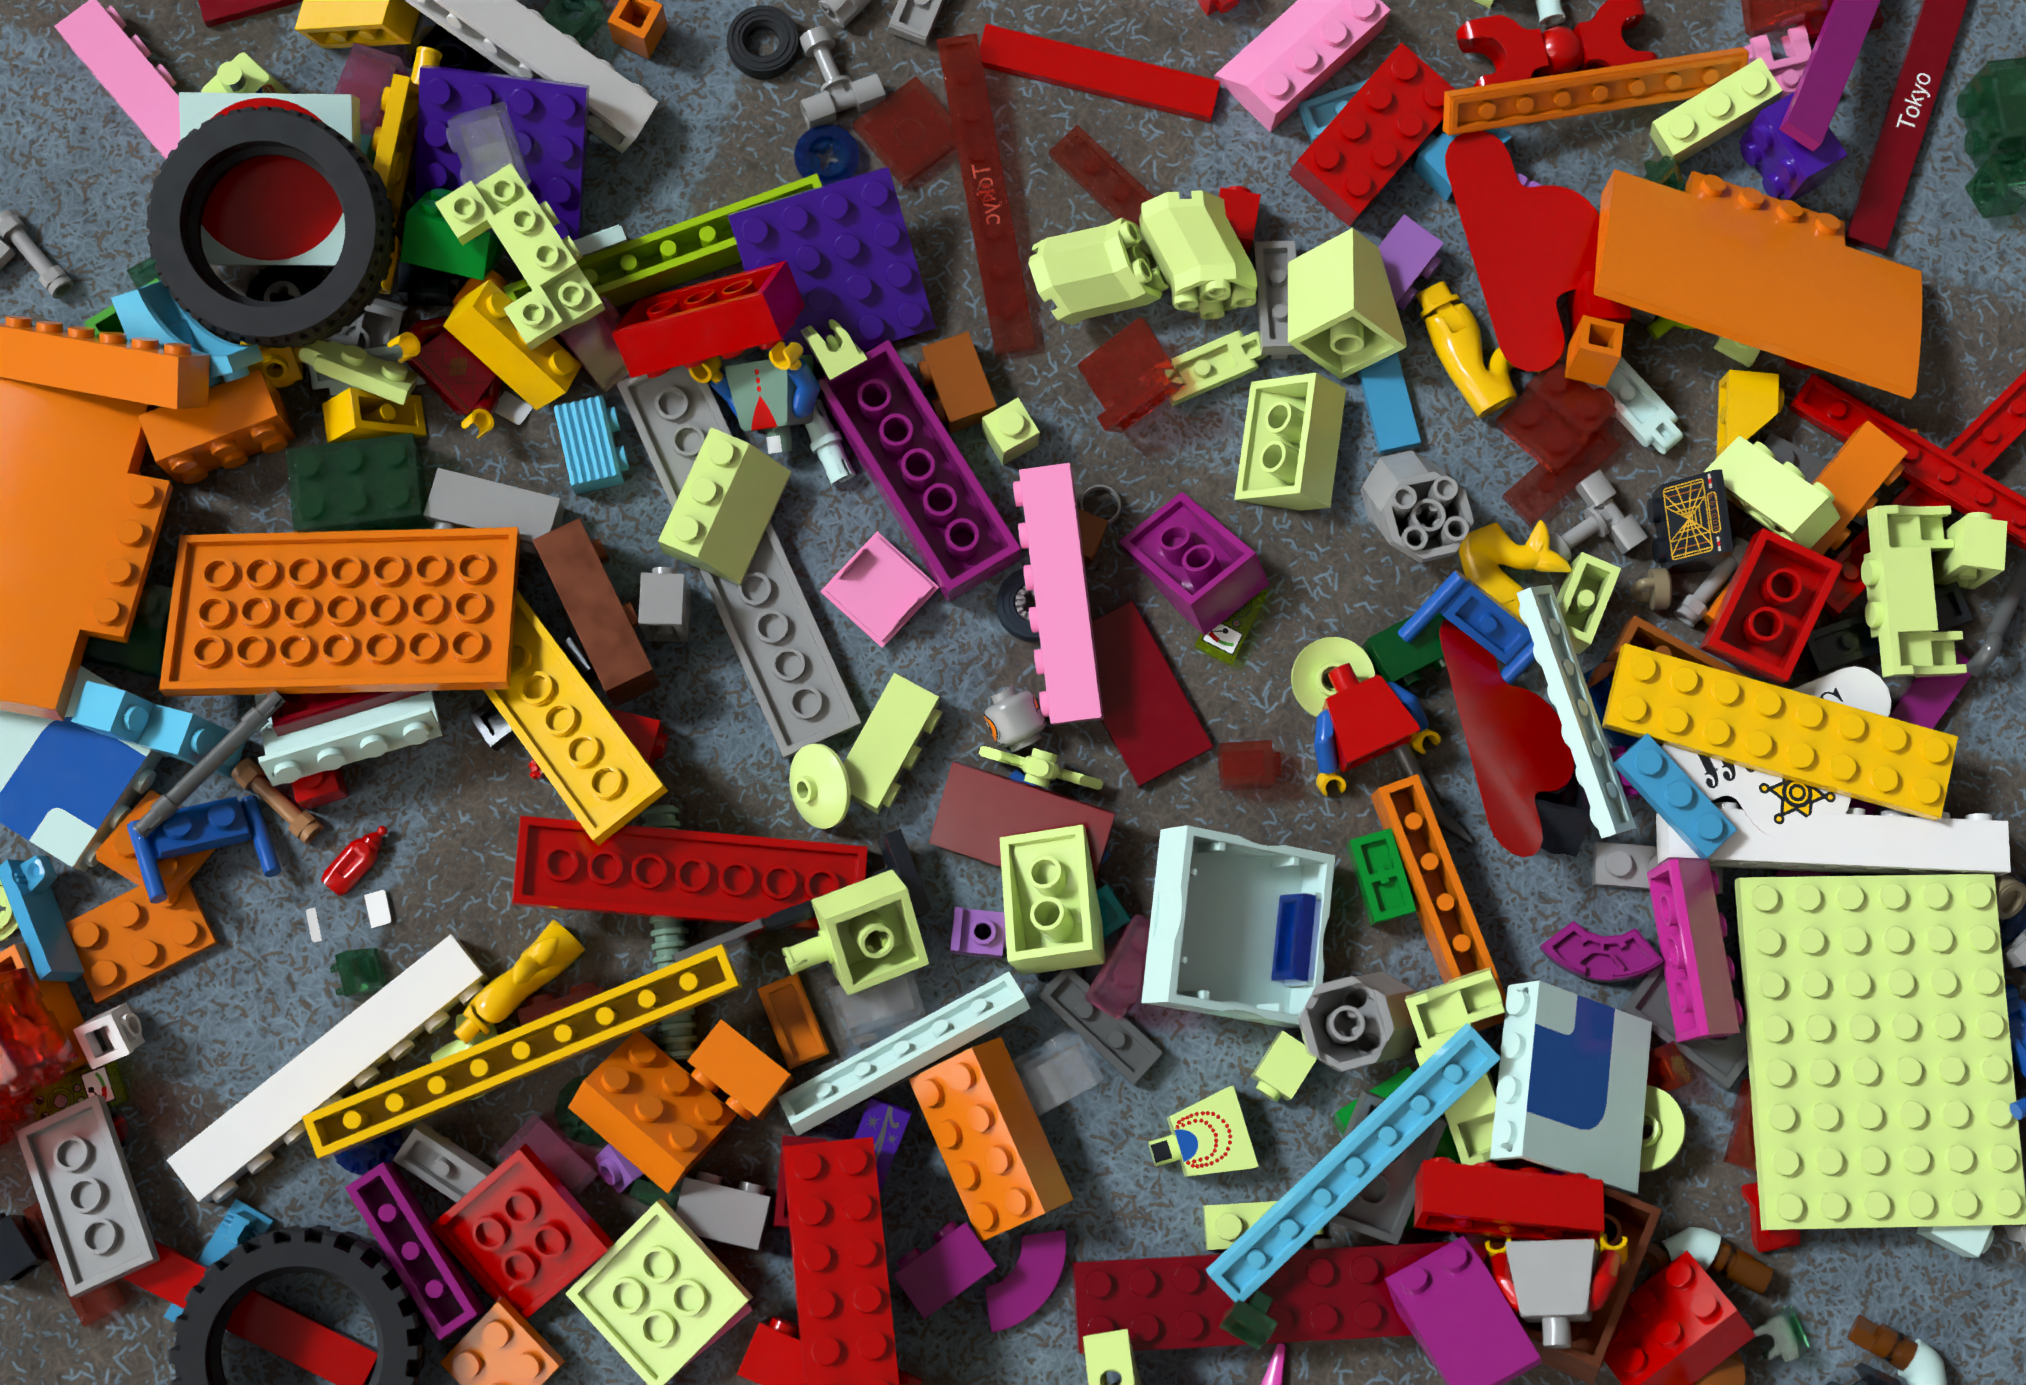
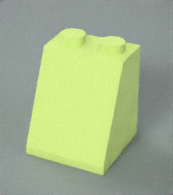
M1354 228L1288 262V343L1340 380L1407 347L1405 334L1379 247Z

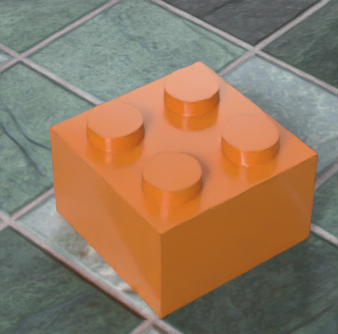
M722 1019L687 1061L696 1068L691 1076L714 1094L721 1088L730 1095L725 1104L747 1121L753 1115L763 1120L778 1101L777 1097L783 1095L795 1080L791 1074Z

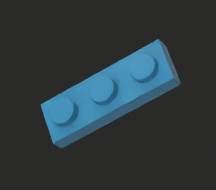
M1648 733L1641 737L1612 764L1701 860L1708 858L1738 830Z

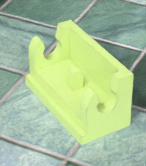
M829 319L828 322L830 328L834 330L835 337L827 335V343L811 325L800 330L822 371L830 380L867 360L864 352L853 343L847 331L833 319Z

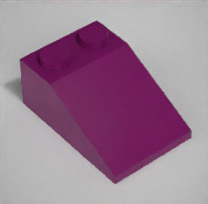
M1180 492L1118 541L1119 545L1179 614L1204 636L1269 585L1256 552L1183 492Z
M1464 1236L1385 1278L1396 1311L1446 1385H1504L1542 1363L1541 1357L1487 1267Z

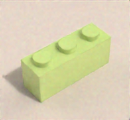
M1760 57L1654 120L1650 136L1670 168L1755 119L1762 109L1780 100L1783 90Z
M1739 435L1704 473L1722 469L1726 499L1775 534L1810 549L1841 518L1832 503L1835 500V496L1821 483L1815 482L1811 485L1805 481L1803 473L1792 463L1786 461L1782 465L1776 461L1775 455L1761 442L1757 441L1753 445Z
M896 673L893 674L843 763L850 781L851 800L879 814L883 805L888 808L892 806L902 787L896 783L902 770L905 768L911 771L921 754L922 748L916 745L924 731L931 734L941 718L943 712L937 709L939 706V696Z

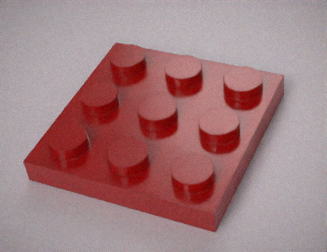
M526 1143L429 1226L495 1302L505 1298L525 1320L605 1254L614 1244Z

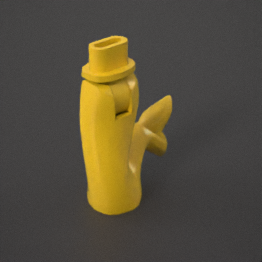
M1441 281L1419 292L1416 297L1423 308L1420 316L1426 324V329L1435 352L1477 418H1483L1513 402L1517 398V394L1511 382L1510 371L1516 367L1505 359L1499 347L1494 351L1487 368H1485L1480 327L1468 306L1458 303L1460 300L1458 294L1452 295L1445 281Z
M1539 520L1525 545H1518L1513 542L1496 522L1469 532L1458 548L1466 579H1471L1520 619H1522L1519 612L1520 602L1516 593L1524 589L1503 572L1499 564L1518 570L1533 569L1540 572L1566 573L1572 571L1564 557L1549 549L1550 533L1547 525L1542 520Z
M552 919L534 943L521 954L520 959L504 974L495 978L472 999L463 1013L467 1019L453 1033L466 1045L480 1031L487 1036L490 1033L487 1028L488 1026L500 1023L506 1019L526 998L569 967L585 951V948L560 923Z

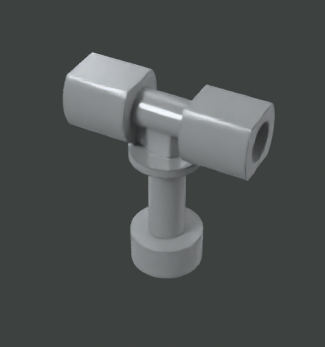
M818 26L812 28L800 37L799 41L806 57L816 58L826 81L820 88V94L801 100V111L809 130L836 121L837 112L856 106L858 112H862L885 103V92L877 74L852 82L849 76L840 75L830 52L835 46V41L829 27Z
M1599 469L1575 486V489L1588 506L1584 510L1586 519L1561 536L1551 532L1549 549L1564 557L1568 562L1572 558L1570 550L1596 533L1600 537L1609 535L1623 555L1647 539L1648 536L1632 514L1625 517L1611 498L1616 494V491Z

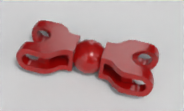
M1607 0L1600 6L1590 21L1578 23L1574 30L1568 27L1555 26L1541 33L1540 28L1526 29L1509 17L1494 15L1467 21L1455 33L1459 49L1463 53L1483 54L1491 59L1496 68V72L1481 76L1473 87L1542 77L1543 74L1551 76L1658 60V56L1652 51L1633 50L1626 45L1621 36V31L1636 27L1646 14L1643 0Z

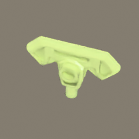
M980 747L979 754L982 757L1022 768L1023 772L1026 773L1024 781L1049 788L1050 781L1058 778L1096 790L1102 789L1103 781L1100 779L1059 768V765L1056 764L1058 755L1033 748L1031 756L1028 755L1024 758L990 747Z

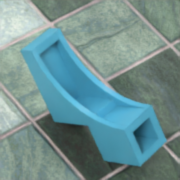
M162 281L111 297L123 330L127 334L128 341L132 342L133 337L159 339V346L164 347V343H184L192 345L191 352L210 355L209 386L222 382L221 375L225 382L250 374L247 366L264 360L258 344H234L215 336L205 329L198 321L191 317L189 312L184 311L170 295V289L166 288Z
M86 681L71 722L96 733L145 747L193 765H197L230 732V730L193 713L154 704L128 691ZM246 741L214 773L232 778L231 772L241 758Z

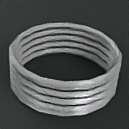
M1095 485L1088 488L1081 498L1080 509L1084 510L1083 501L1090 492L1095 490L1107 491L1115 497L1118 503L1116 514L1107 520L1108 525L1112 524L1118 518L1121 510V500L1118 493L1106 485Z

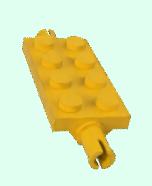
M417 47L411 78L393 74L391 87L385 86L381 99V110L385 112L382 127L377 126L373 135L372 149L376 151L373 168L378 171L388 191L387 198L392 203L395 218L393 228L397 229L418 131L420 67L423 65L439 67L442 57L441 52L429 47ZM397 236L395 237V250L390 255V258L393 260L388 271L389 274L387 279L381 282L382 289L380 293L390 294L397 259H400L402 246Z

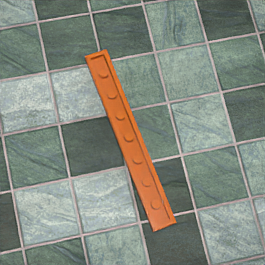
M1739 47L1445 91L1443 131L1449 136L1691 99L1748 65L1749 51Z

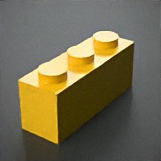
M303 0L294 30L321 48L326 49L410 44L420 11L405 0Z
M489 279L458 301L443 326L537 411L567 392L582 365L553 338L530 350L503 309L514 301Z

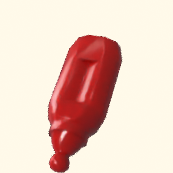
M381 825L378 827L377 832L365 834L362 838H356L351 841L326 868L321 881L338 896L341 897L347 894L375 864L378 851L381 848L382 836L388 833V829Z

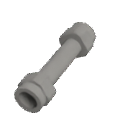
M13 210L2 211L0 213V235L7 243L12 242L38 272L40 275L39 282L55 299L61 298L73 288V281L59 265L54 266L27 235L25 231L28 228Z
M1734 537L1732 539L1734 552L1713 569L1693 595L1688 594L1677 605L1673 613L1686 626L1694 627L1708 611L1707 603L1734 570L1738 568L1749 545L1746 540Z

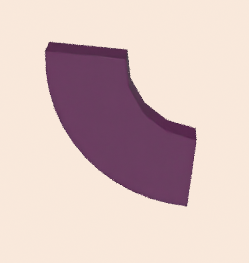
M1572 921L1540 945V950L1545 956L1563 970L1575 976L1599 982L1632 980L1653 972L1661 967L1664 962L1636 928L1622 935L1601 936L1586 931L1578 923Z
M1065 1230L1021 1236V1254L1014 1269L1002 1281L985 1287L991 1332L1004 1330L1024 1321L1048 1299L1060 1278L1066 1254Z

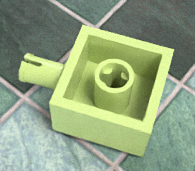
M892 869L812 899L811 902L820 928L818 936L788 948H782L783 955L787 957L785 958L786 964L792 975L828 960L835 977L847 995L854 994L929 964L908 889Z

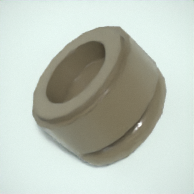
M1666 568L1649 569L1646 578L1639 579L1631 586V598L1637 602H1649L1651 610H1667L1672 601V583L1669 571ZM1647 588L1648 592H1641V590Z
M2004 875L1995 879L1998 917L2002 920L2016 915L2026 903L2025 885L2013 876Z

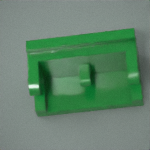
M1392 829L1349 840L1346 847L1370 927L1385 923V921L1391 919H1400L1416 912Z

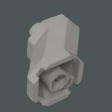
M1413 450L1380 457L1360 489L1368 520L1378 527L1389 545L1419 563L1453 556L1474 523L1466 490L1458 486L1457 482L1450 478L1443 468Z
M1385 972L1355 977L1350 976L1317 985L1298 1017L1307 1053L1338 1072L1407 1056L1418 1036L1406 1005L1405 997L1416 993V991Z

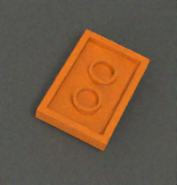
M190 881L186 883L169 904L164 901L151 903L147 891L138 886L65 923L85 972L82 975L97 1004H101L219 944Z

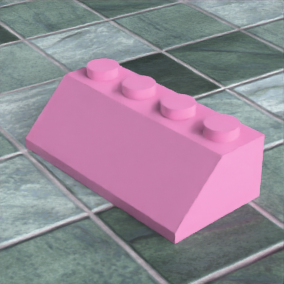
M1297 0L1217 72L1214 78L1220 80V84L1271 132L1297 109L1300 102L1306 101L1384 30L1390 9L1381 0Z

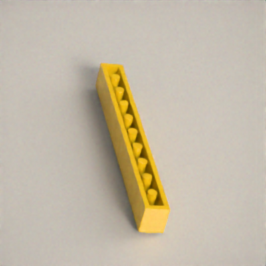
M720 944L302 1116L317 1159L330 1158L742 988L727 947Z

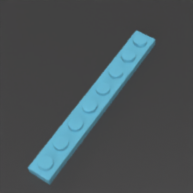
M1466 1023L1206 1269L1208 1275L1240 1306L1501 1059L1499 1055L1472 1026Z

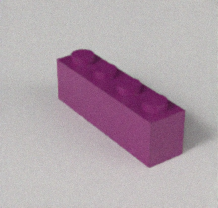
M382 1162L345 1187L438 1340L451 1337L487 1312L450 1250L429 1227L433 1224L395 1162Z

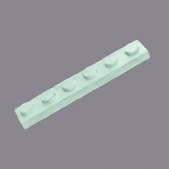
M1544 585L1516 593L1520 602V616L1529 628L1534 643L1533 652L1535 659L1544 671L1548 683L1547 692L1549 699L1556 707L1562 723V737L1571 749L1576 764L1577 780L1584 788L1591 807L1590 817L1592 823L1599 830L1601 839L1635 829L1636 825L1616 768L1612 765L1614 762L1552 585Z
M1007 972L777 1098L795 1134L799 1136L1030 1009V1006L1010 972Z

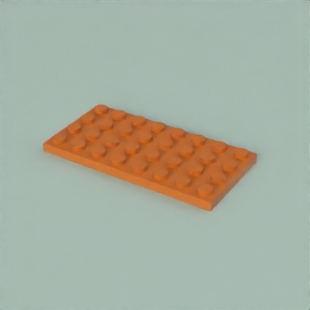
M518 527L180 535L159 690L164 697L264 695L274 690L278 694L510 689L521 533Z

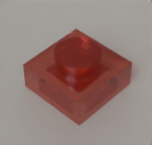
M1674 1041L1650 1050L1647 1085L1668 1092L1693 1081Z

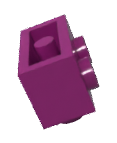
M954 1220L932 1235L937 1243L923 1254L916 1247L896 1261L901 1270L893 1276L924 1320L997 1267L966 1222L958 1227Z

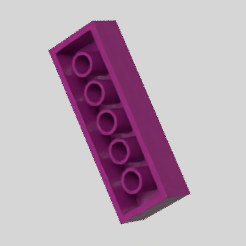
M887 340L866 352L867 360L831 380L827 376L818 380L821 388L819 398L949 603L1020 561L1021 548L890 341Z

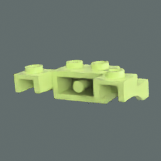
M511 163L474 185L472 180L435 203L462 245L492 227L531 287L532 291L503 308L530 350L558 333L587 321L605 310L602 301L576 262L583 258L576 245L569 236L564 239L560 238L554 229V226L560 223L547 201L540 205L537 203Z
M1884 505L1867 510L1871 552L1863 555L1864 561L1861 566V578L1866 585L1868 599L1865 607V620L1870 627L1871 638L1879 637L1882 678L1915 676V678L1939 677L1967 673L1966 664L1956 665L1954 645L1955 641L1963 639V632H1933L1938 630L1931 552L1954 548V539H1944L1942 517L1952 514L1951 506L1915 507Z
M1491 967L1451 979L1448 983L1405 997V1002L1421 1048L1415 1049L1419 1066L1423 1065L1466 1023L1474 1028L1473 1022L1505 1012V1006ZM1489 1070L1442 1114L1447 1119L1460 1160L1465 1165H1474L1491 1160L1497 1092Z

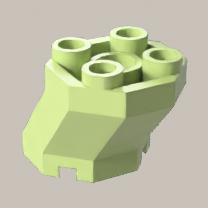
M1200 190L1191 191L1192 199H1180L1179 192H1166L1142 203L1139 216L1140 234L1171 289L1172 305L1175 309L1200 312V317L1207 320L1222 318L1225 315V311L1237 307H1249L1256 304V271L1225 215L1224 199Z
M1120 218L1108 225L1048 237L1032 247V251L1037 254L1030 257L1029 266L1038 294L1044 302L1052 299L1058 307L1051 311L1058 321L1070 325H1075L1087 318L1148 305L1160 299L1162 291L1169 288L1140 234V228L1136 223L1124 218Z

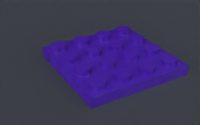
M430 65L421 66L419 74L415 203L427 191L433 189L455 191L471 180L476 185L511 163L537 203L540 205L547 201L560 223L554 226V229L560 238L564 239L569 236L572 241L581 238L590 85Z
M883 167L728 214L745 271L787 260L805 307L796 318L795 324L789 328L783 337L784 340L782 342L785 343L786 347L791 342L799 343L803 347L802 355H813V366L819 363L800 331L809 325L827 343V335L835 337L834 330L830 328L828 322L829 319H833L847 331L853 343L862 351L876 347L887 340L892 342L935 328L889 167Z

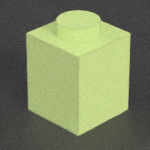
M1019 397L982 417V433L1002 466L1038 446L1040 432Z
M1281 1031L1277 1034L1251 1075V1078L1259 1082L1255 1089L1274 1102H1278L1280 1097L1288 1101L1293 1098L1317 1059L1307 1053L1303 1043L1286 1032Z

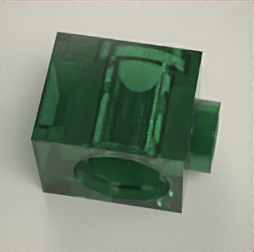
M552 0L540 13L547 23L561 33L575 38L581 47L587 43L606 21L602 6L603 0ZM574 11L584 12V15L578 19L567 18Z
M2023 151L1990 155L1965 186L1966 191L1983 219L2015 215L2026 202V156Z

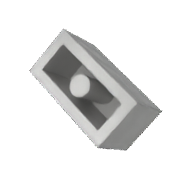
M655 567L652 569V573H641L638 624L646 640L689 642L691 591L685 575L678 574L677 569L670 567Z
M697 1171L695 1179L684 1177L676 1214L696 1236L761 1250L773 1197L764 1196L765 1186L740 1181L738 1189L721 1186L722 1176Z

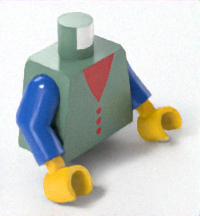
M778 342L769 352L770 359L725 366V371L719 370L721 367L719 356L708 358L702 365L689 369L691 377L697 382L707 383L712 380L710 385L727 402L739 420L740 428L744 432L765 430L768 454L793 451L790 426L810 424L812 422L813 409L821 389L818 380L813 374V355H802L803 347L797 342H791L787 347L784 342Z

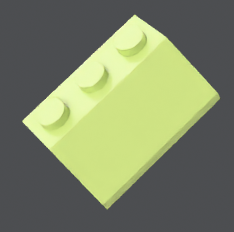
M1318 373L1251 382L1234 500L1300 511L1331 508L1346 388Z
M710 427L659 537L658 542L663 554L741 586L791 476V471L752 444Z

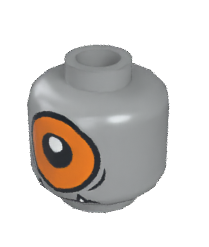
M1011 686L991 696L994 704L984 711V719L998 746L1010 747L1011 752H1014L1042 739L1040 732L1046 726V719L1042 717L1041 708L1031 691L1024 690L1017 693L1015 687Z

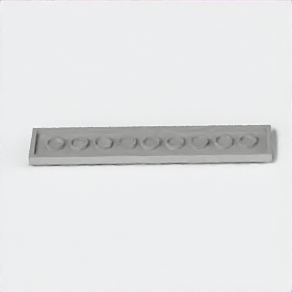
M684 365L673 367L659 377L648 378L647 374L634 378L629 377L617 382L620 393L672 509L710 427L731 435L708 382L700 383L694 380L689 373V369H686ZM771 521L766 528L741 586L699 569L784 760L796 755L806 745L822 744L862 726Z

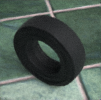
M767 5L750 7L739 13L729 27L727 49L730 59L739 71L755 79L776 78L787 72L798 57L800 50L798 29L790 16L776 7ZM757 30H770L779 38L778 48L772 54L759 56L748 48V39Z

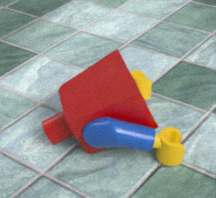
M1350 663L1341 665L1328 673V677L1337 693L1325 699L1322 712L1319 713L1316 719L1314 738L1317 766L1321 772L1316 779V785L1324 796H1328L1326 791L1327 783L1334 779L1337 780L1338 790L1341 793L1345 791V780L1336 772L1339 767L1342 773H1345L1408 743L1413 750L1426 754L1422 746V741L1426 736H1428L1432 744L1436 746L1440 744L1441 739L1438 733L1427 729L1429 722L1418 697L1394 682H1386L1380 675L1359 682Z

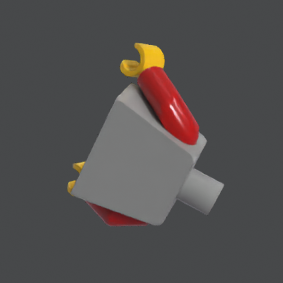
M1602 1234L1600 1237V1255L1599 1247L1594 1239L1512 1242L1511 1238H1506L1505 1247L1499 1250L1493 1249L1491 1241L1485 1242L1491 1264V1276L1512 1311L1520 1313L1525 1322L1542 1323L1543 1347L1550 1349L1571 1347L1570 1322L1591 1321L1592 1311L1603 1307L1618 1280L1621 1265L1628 1258L1627 1237L1625 1236L1622 1237L1620 1245L1610 1246L1608 1245L1607 1234Z

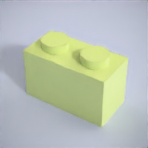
M1972 512L1966 514V516L1944 530V539H1954V548L1935 552L1934 584L1947 585L1957 581L1960 588L1976 589L2005 570L2008 521L1992 519L1993 516L1988 513Z
M1581 552L1570 564L1572 571L1566 574L1557 597L1575 653L1579 655L1592 644L1621 571L1620 567L1584 552Z

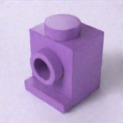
M955 907L951 954L1002 959L1003 949H1007L1004 912ZM987 925L991 929L990 937L986 940L978 939L974 933L977 926Z

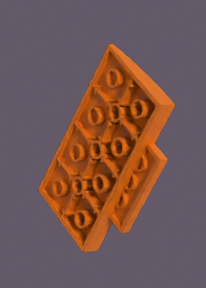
M1617 169L1613 170L1601 193L1594 295L1908 399L1914 396L1917 388L1922 331V271L1845 246V222L1832 214L1818 213L1801 207L1793 201L1780 200L1762 194L1754 188H1744L1723 181L1720 177L1712 174L1705 175L1692 170L1685 184V192Z
M0 377V710L64 721L89 636L127 643L173 490L172 484L168 480L138 475L148 444L138 416L154 410V405Z

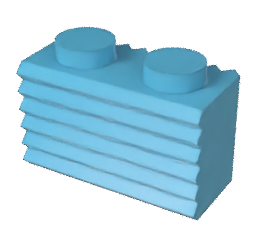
M599 395L595 398L590 397L554 406L570 483L575 495L625 484L622 471L630 469L624 445L616 447L613 432L621 431L615 406L607 408L604 397Z

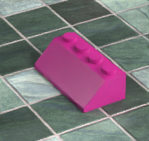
M1668 860L1648 871L1647 878L1661 957L1664 961L1663 968L1676 1042L1725 1037L1740 1033L1739 1025L1742 1024L1743 1014L1739 1000L1733 997L1731 982L1734 981L1735 970L1731 957L1726 956L1723 939L1727 936V925L1724 915L1718 913L1715 898L1719 894L1717 874L1714 870H1710L1709 860Z

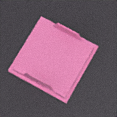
M877 531L820 593L883 648L939 589V586Z

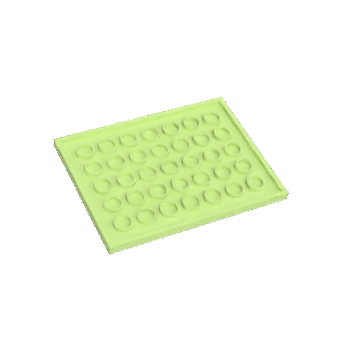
M1994 874L1745 877L1734 880L1761 1230L2026 1225V1195L2018 1119L2013 1117L2009 1108L2010 1104L2016 1101Z

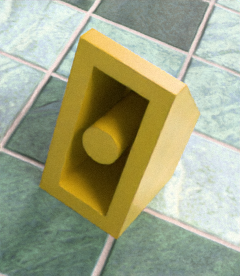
M1729 370L1719 381L1716 459L1739 435L1748 441L1781 412L1784 404V390L1779 388V374Z
M350 387L322 404L327 444L362 447L426 436L422 399L419 395H410L405 404L401 405L360 388Z

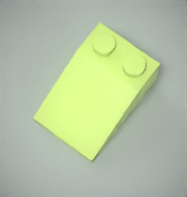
M1076 825L1000 837L1007 961L1021 975L1105 964L1102 918L1085 826Z

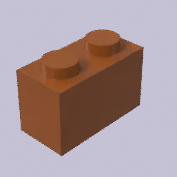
M969 331L921 347L922 361L917 363L918 372L924 386L932 385L936 399L931 400L932 409L940 422L946 423L949 434L982 423V417L997 410V405Z

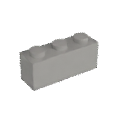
M437 468L423 515L429 524L434 526L433 529L518 527L521 533L520 554L531 558H539V553L532 540L559 528L566 508L561 499Z

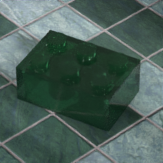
M413 433L286 449L294 532L405 530L430 526L423 515L428 500L422 446Z

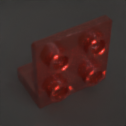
M1137 318L1078 364L1080 372L1105 409L1096 418L1103 429L1109 432L1123 433L1187 385L1143 318Z

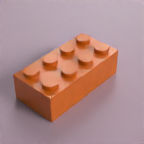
M1002 1037L971 1047L909 1079L980 1242L1074 1200Z

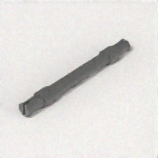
M275 690L270 692L256 707H252L241 718L242 721L166 795H161L151 805V809L132 827L143 838L147 839L164 820H169L179 810V806L253 733L257 734L269 722L268 719L287 701Z

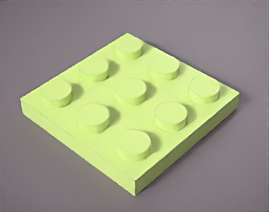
M663 1199L656 1201L565 1293L648 1385H666L753 1298Z

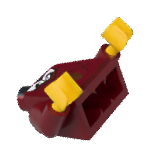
M448 316L420 320L406 332L389 340L387 343L389 348L397 344L403 350V357L398 362H406L453 412L459 416L467 415L471 411V414L461 422L463 429L474 423L479 429V435L476 437L478 440L491 431L494 427L492 416L499 402L503 380L443 326Z

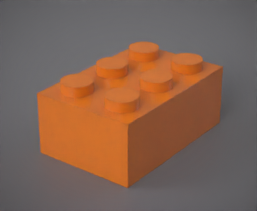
M260 369L242 378L209 388L208 407L188 409L160 407L138 416L155 462L177 483L183 482L184 484L200 482L208 477V471L221 466L226 469L239 467L248 461L247 456L260 451L264 453L280 451L288 445L287 441L297 438L280 393Z
M639 1030L629 1036L582 1082L568 1106L571 1111L667 1194L716 1145L737 1115Z

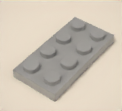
M97 1094L16 1131L70 1297H81L160 1260L104 1096Z

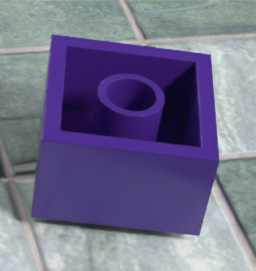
M1794 92L1762 109L1738 141L1741 145L1742 157L1750 166H1755L1762 176L1763 188L1767 195L1780 200L1795 201L1823 185L1848 155L1829 127L1822 144L1814 151H1811L1779 130Z

